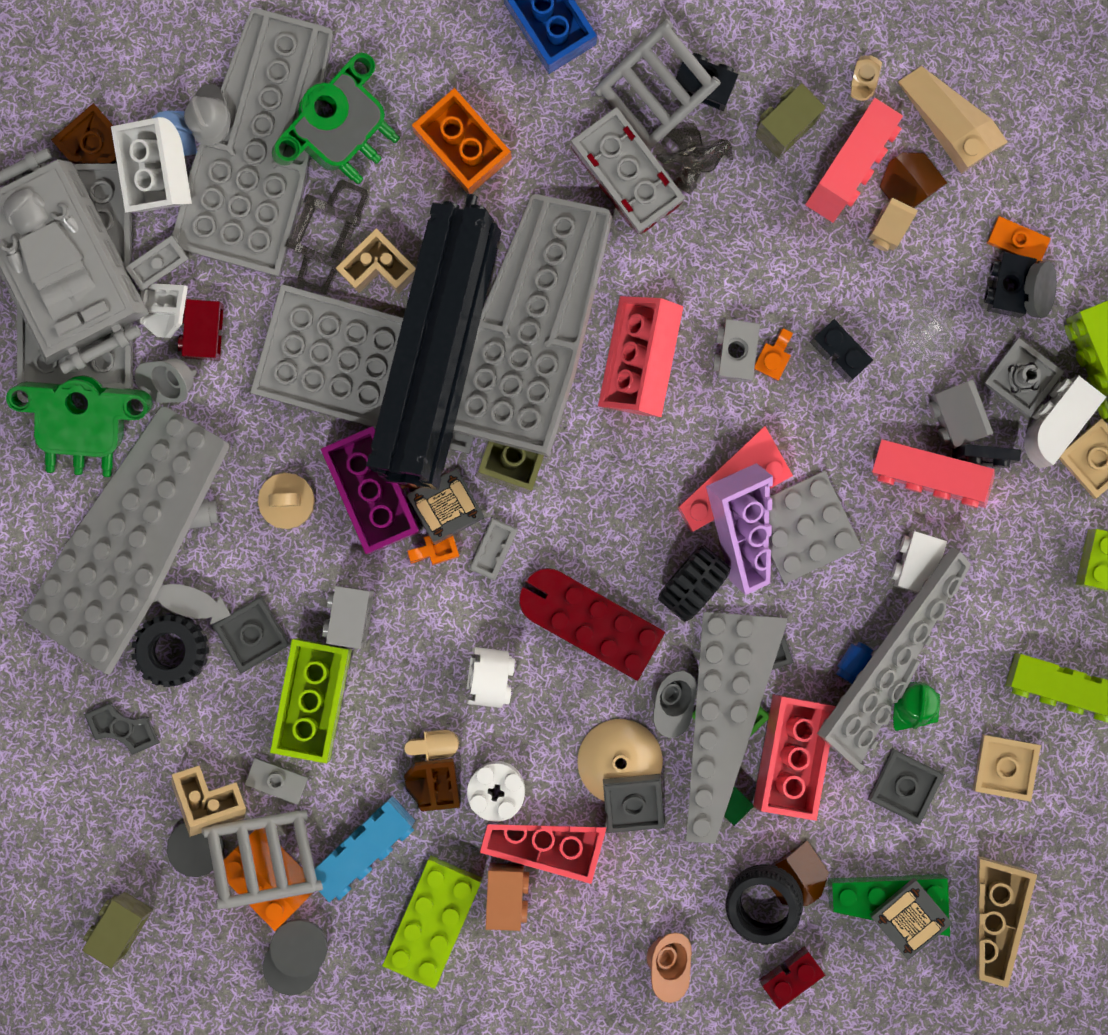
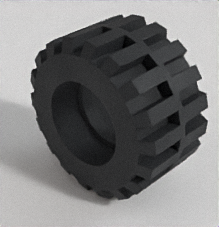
M705 545L698 547L666 583L659 593L658 600L682 621L686 622L692 619L716 593L729 576L731 567Z
M182 615L157 616L153 620L145 622L142 625L143 628L136 632L135 636H137V639L132 641L131 648H135V653L131 654L132 660L136 659V670L143 673L141 677L145 680H151V684L156 686L163 685V687L182 685L198 676L202 672L201 668L207 663L208 659H205L206 654L209 653V647H206L207 636H203L201 632L203 629L200 625H195L194 620L190 618H185ZM168 633L180 637L185 646L184 659L176 667L162 665L156 656L155 649L159 638Z

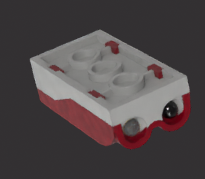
M617 107L571 140L572 151L627 224L637 234L641 235L648 231L662 218L675 211L685 200L684 195Z

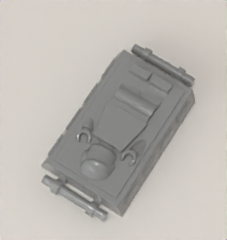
M45 148L35 154L30 152L24 155L25 159L0 171V184L29 169L32 170V173L0 188V275L46 365L70 354V359L59 364L62 372L66 374L76 368L80 370L86 367V363L119 346L124 348L130 345L131 340L142 334L137 325L125 331L123 327L148 315L149 312L130 274L125 269V265L74 164L69 161L56 160L41 167V163L52 158L49 150ZM114 332L115 336L82 353L79 349Z

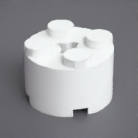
M473 647L472 652L477 654V657L470 658L467 689L471 690L470 694H472V697L466 696V703L502 708L503 704L510 703L511 687H508L507 681L508 675L513 676L515 659L509 656L508 651Z
M492 761L480 766L473 773L467 788V798L471 809L479 817L492 822L512 818L521 808L525 797V784L521 774L514 766L502 761ZM495 784L501 785L500 790L504 792V794H499L498 798L492 797L493 792L488 791L489 788H494Z

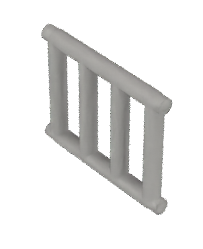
M666 19L654 29L594 88V92L597 95H603L613 108L617 107L649 150L660 142L721 84L719 79L715 76L711 77L673 32L671 29L673 24L669 19ZM662 38L667 41L703 85L692 96L686 92L651 49ZM642 57L682 104L671 116L631 69ZM622 76L662 123L653 133H648L611 88Z
M306 810L202 828L204 838H208L219 899H216L215 904L217 910L323 890L321 880L316 878L305 825L308 815ZM293 823L305 882L288 885L276 826ZM265 828L277 887L259 891L248 831ZM236 833L248 893L230 896L219 836Z

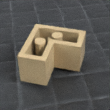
M376 228L336 267V270L358 293L379 274L399 294L413 280L416 268Z
M200 765L172 774V787L189 837L202 833V828L235 822L245 818L246 807L237 782L208 791Z

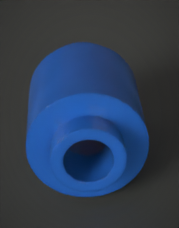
M858 642L857 645L851 643L837 665L839 669L836 675L853 684L856 676L872 658L871 654L874 650L861 642Z

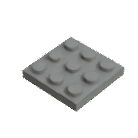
M825 471L770 496L772 498V510H769V524L772 526V536H769L768 548L771 550V558L784 584L862 548Z

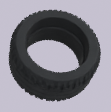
M768 864L754 865L739 873L732 882L726 897V914L732 928L747 941H752V943L756 944L761 943V945L778 943L789 937L799 924L803 911L802 891L793 876L782 868ZM754 885H767L775 888L787 901L789 908L787 916L775 923H761L752 919L742 906L741 895L743 891Z

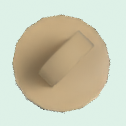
M281 473L274 475L265 481L259 491L258 506L260 513L266 522L276 528L292 529L299 527L309 519L314 511L315 497L313 489L305 479L296 474Z

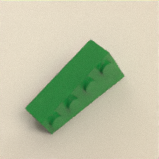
M942 874L828 878L829 908L835 913L873 920L869 914L910 880L915 878L950 919L948 878ZM950 926L940 935L950 937Z

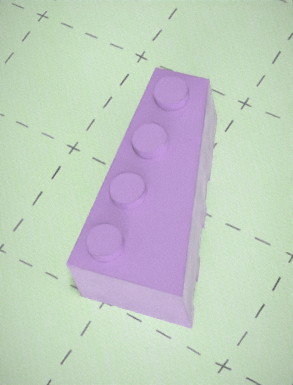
M757 463L706 486L724 560L731 567L729 580L745 595L770 584L771 550L768 548L769 536H772V526L769 524V510H772L770 486H773V476Z

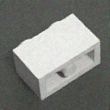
M916 531L909 532V536L904 535L899 551L903 552L900 563H895L891 574V579L895 580L893 586L919 593L924 582L930 578L939 565L947 541Z

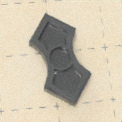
M112 702L84 714L95 740L103 738L118 740L128 748L132 755L160 743L149 717L142 719L125 717L115 709Z

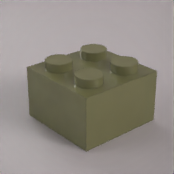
M803 83L796 89L791 86L780 97L781 100L776 105L777 107L774 109L770 106L760 116L761 120L756 124L758 130L755 136L778 159L819 121L826 109Z
M486 441L474 476L528 495L533 490L544 455Z
M123 892L118 897L114 895L111 900L105 902L98 915L102 917L101 920H98L95 926L92 925L83 938L86 944L82 951L112 969L125 957L154 909L126 892Z

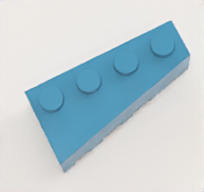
M393 795L315 867L316 878L321 880L323 890L319 892L328 902H331L335 897L341 900L352 889L349 884L354 879L358 878L361 881L372 870L370 865L377 858L382 861L394 850L391 846L398 839L404 841L414 831L412 826L416 820Z

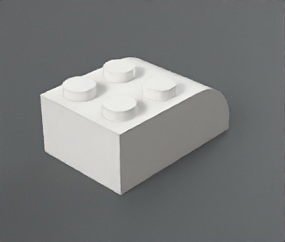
M163 117L111 126L125 213L146 212L192 204L182 141L171 121Z
M1080 376L1072 379L1066 378L1063 382L1059 381L1049 393L1052 397L1050 401L1045 405L1042 403L1031 416L1035 420L1026 432L1024 447L1030 461L1039 469L1056 463L1106 398L1105 395Z

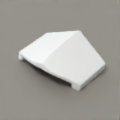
M152 284L144 291H140V296L149 314L136 321L144 325L156 337L171 338L182 325L188 286Z

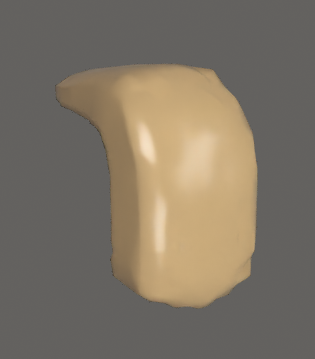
M872 55L861 56L856 62L850 96L855 100H868L876 91L882 62Z

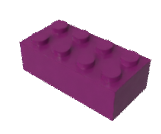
M374 426L321 448L336 487L367 555L421 533L401 485L384 481L378 476V473L373 472L366 466L368 457L372 453L371 445L376 429Z

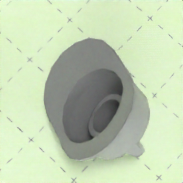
M207 84L197 90L195 96L190 99L184 113L187 127L192 131L196 141L204 146H213L220 143L226 137L231 123L225 96L221 88L212 84Z
M170 358L164 361L140 364L135 370L134 377L138 388L147 392L153 401L158 403L184 402L188 397V391L193 386V377L197 371L194 368H189L178 358Z

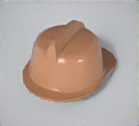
M676 932L667 934L664 937L659 936L648 948L646 955L647 964L651 970L652 989L656 997L668 1003L680 1000L688 990L690 983L691 944L688 938Z

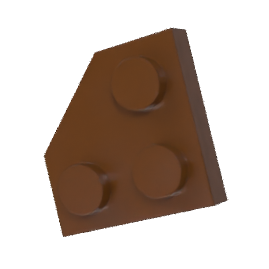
M94 103L51 139L65 157L74 164H114L117 162L111 126L114 125Z

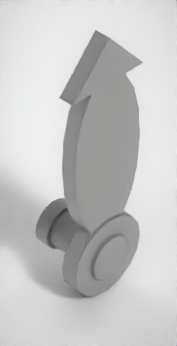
M162 584L153 601H159L168 610L182 616L196 619L212 617L210 625L231 616L220 595L216 602L203 591L181 584Z

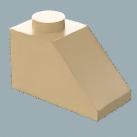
M891 198L882 209L868 239L874 241L872 245L882 251L887 252L889 249L894 251L918 210Z

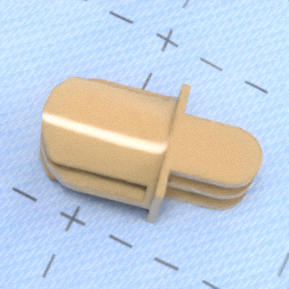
M427 730L424 732V738L409 740L404 749L408 755L426 754V761L449 758L458 750L459 739L450 730Z

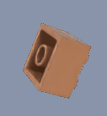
M490 863L488 869L485 930L521 931V923H527L528 901L522 900L523 894H528L529 872H524V865Z

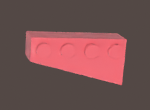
M882 439L872 470L873 475L878 476V482L888 485H894V482L905 484V489L918 493L926 490L932 492L934 497L944 500L953 498L960 500L963 505L978 508V506L986 508L995 478V470L993 468Z
M487 824L480 853L592 884L607 827Z

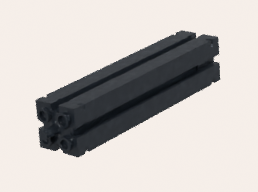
M467 194L464 209H459L460 206L450 201H444L443 204L432 203L431 218L427 222L371 445L372 453L369 455L366 465L373 472L378 473V476L386 482L404 485L409 483L415 484L417 487L439 490L442 480L440 476L444 471L497 253V243L500 241L502 233L486 208L476 205L478 196L474 194Z

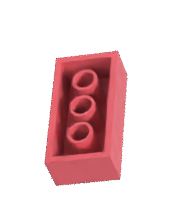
M773 694L754 796V808L762 812L817 821L830 745L817 733L836 706Z

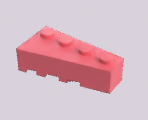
M874 98L805 205L832 223L837 219L846 204L852 207L861 193L856 190L859 184L866 185L874 173V170L870 167L874 162L879 164L887 153L888 149L884 145L888 140L893 143L902 128L898 126V123L903 115Z
M766 426L757 432L678 507L690 532H694L714 520L706 489L707 485L756 463L773 476V486H770V489L793 476Z

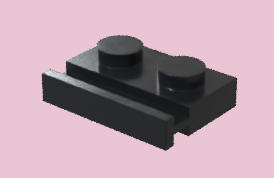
M964 444L953 448L952 458L978 465L990 463L993 464V467L1010 468V464L1021 460V450Z

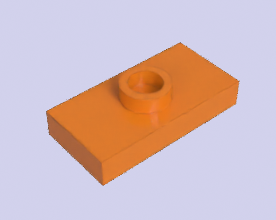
M999 216L996 219L987 244L1011 254L1042 261L1051 238Z

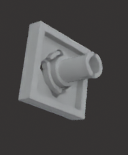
M1017 338L984 381L983 385L1029 418L1064 371L1023 340ZM1011 387L1013 388V391H1017V393H1012Z

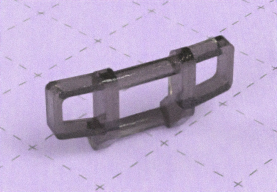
M340 180L327 203L309 194L305 195L303 200L305 205L291 238H287L284 245L287 249L304 257L297 278L301 286L323 295L328 294L338 272L336 267L341 263L355 227H359L361 223V215L369 198V193L366 189L345 180ZM345 188L362 195L354 215L333 206L340 192ZM314 210L345 222L331 257L301 244ZM310 259L332 268L322 287L305 281Z

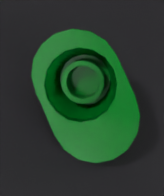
M910 682L902 698H899L898 702L894 703L893 725L895 731L909 728L917 729L920 726L937 723L940 710V694L936 693L928 684Z

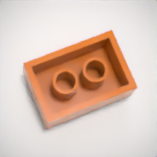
M455 88L412 124L414 134L467 194L475 192L512 159L511 151Z

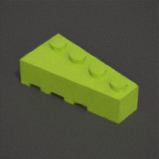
M1014 654L1005 686L1013 688L1012 694L1028 698L1031 693L1040 696L1038 702L1054 707L1057 702L1067 704V711L1083 715L1084 710L1094 713L1093 719L1108 723L1107 679L1091 677L1084 672L1066 667L1062 668L1057 664L1027 655Z

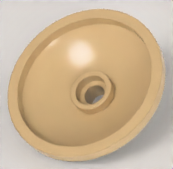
M612 719L597 725L586 735L578 752L577 763L578 771L585 787L595 797L604 801L603 779L652 774L661 775L663 758L658 741L646 727L632 720ZM618 758L626 760L624 768L616 767L615 762Z

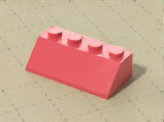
M620 296L598 403L599 407L643 416L662 417L683 306L662 298Z

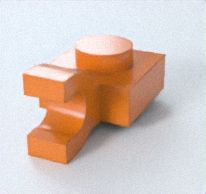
M783 328L773 346L765 343L755 363L754 370L779 381L791 357L784 350L793 333Z
M429 536L424 537L426 546L407 551L411 564L430 558L433 566L459 558L453 536L436 545L433 544Z

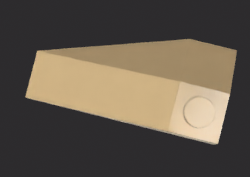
M920 66L898 81L961 174L1008 143L989 116L924 67Z

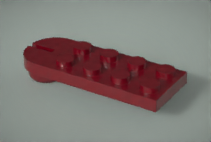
M552 568L538 569L524 579L525 582L547 594L544 599L520 585L518 602L525 617L634 680H639L666 633L665 631L558 570Z

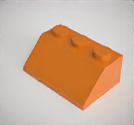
M264 828L254 830L249 835L259 891L276 888L266 831ZM238 845L224 859L228 884L238 894L248 893ZM280 845L288 885L305 882L303 868ZM312 893L250 904L249 906L276 931Z

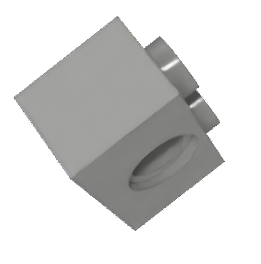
M726 319L724 326H718L716 343H721L720 355L715 354L713 371H718V379L752 382L760 329L759 323ZM729 345H739L743 350V355L740 358L730 356L728 353Z

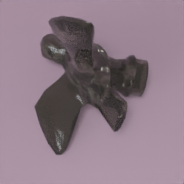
M680 122L666 135L679 146V150L673 153L656 154V158L662 163L677 162L683 166L682 170L674 175L673 182L678 188L690 195L694 189H697L696 182L701 174H707L715 170L724 155L730 161L734 159L732 146L728 140L718 139L713 145L705 147L701 133L695 123Z

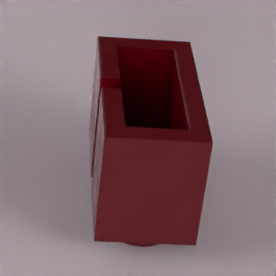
M186 299L182 324H184L183 335H179L178 351L182 352L184 358L220 361L222 336L218 334L219 330L223 328L224 305L220 301Z
M805 946L784 961L790 972L785 974L781 966L778 965L759 979L762 987L779 1010L826 976Z

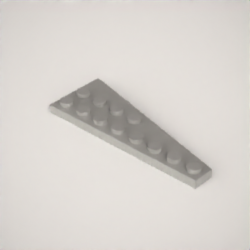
M953 547L940 560L935 571L924 582L922 589L914 600L908 604L904 614L896 625L890 629L888 636L880 647L874 651L870 661L856 676L854 683L846 694L840 698L838 705L823 722L817 733L850 765L860 772L866 767L862 762L870 748L874 750L878 744L874 739L883 724L888 725L891 719L893 703H897L899 698H902L920 664L916 660L924 644L930 645L933 639L929 636L937 620H943L946 614L948 598H952L957 593L971 566L965 556Z
M703 612L686 842L716 843L787 625V618Z

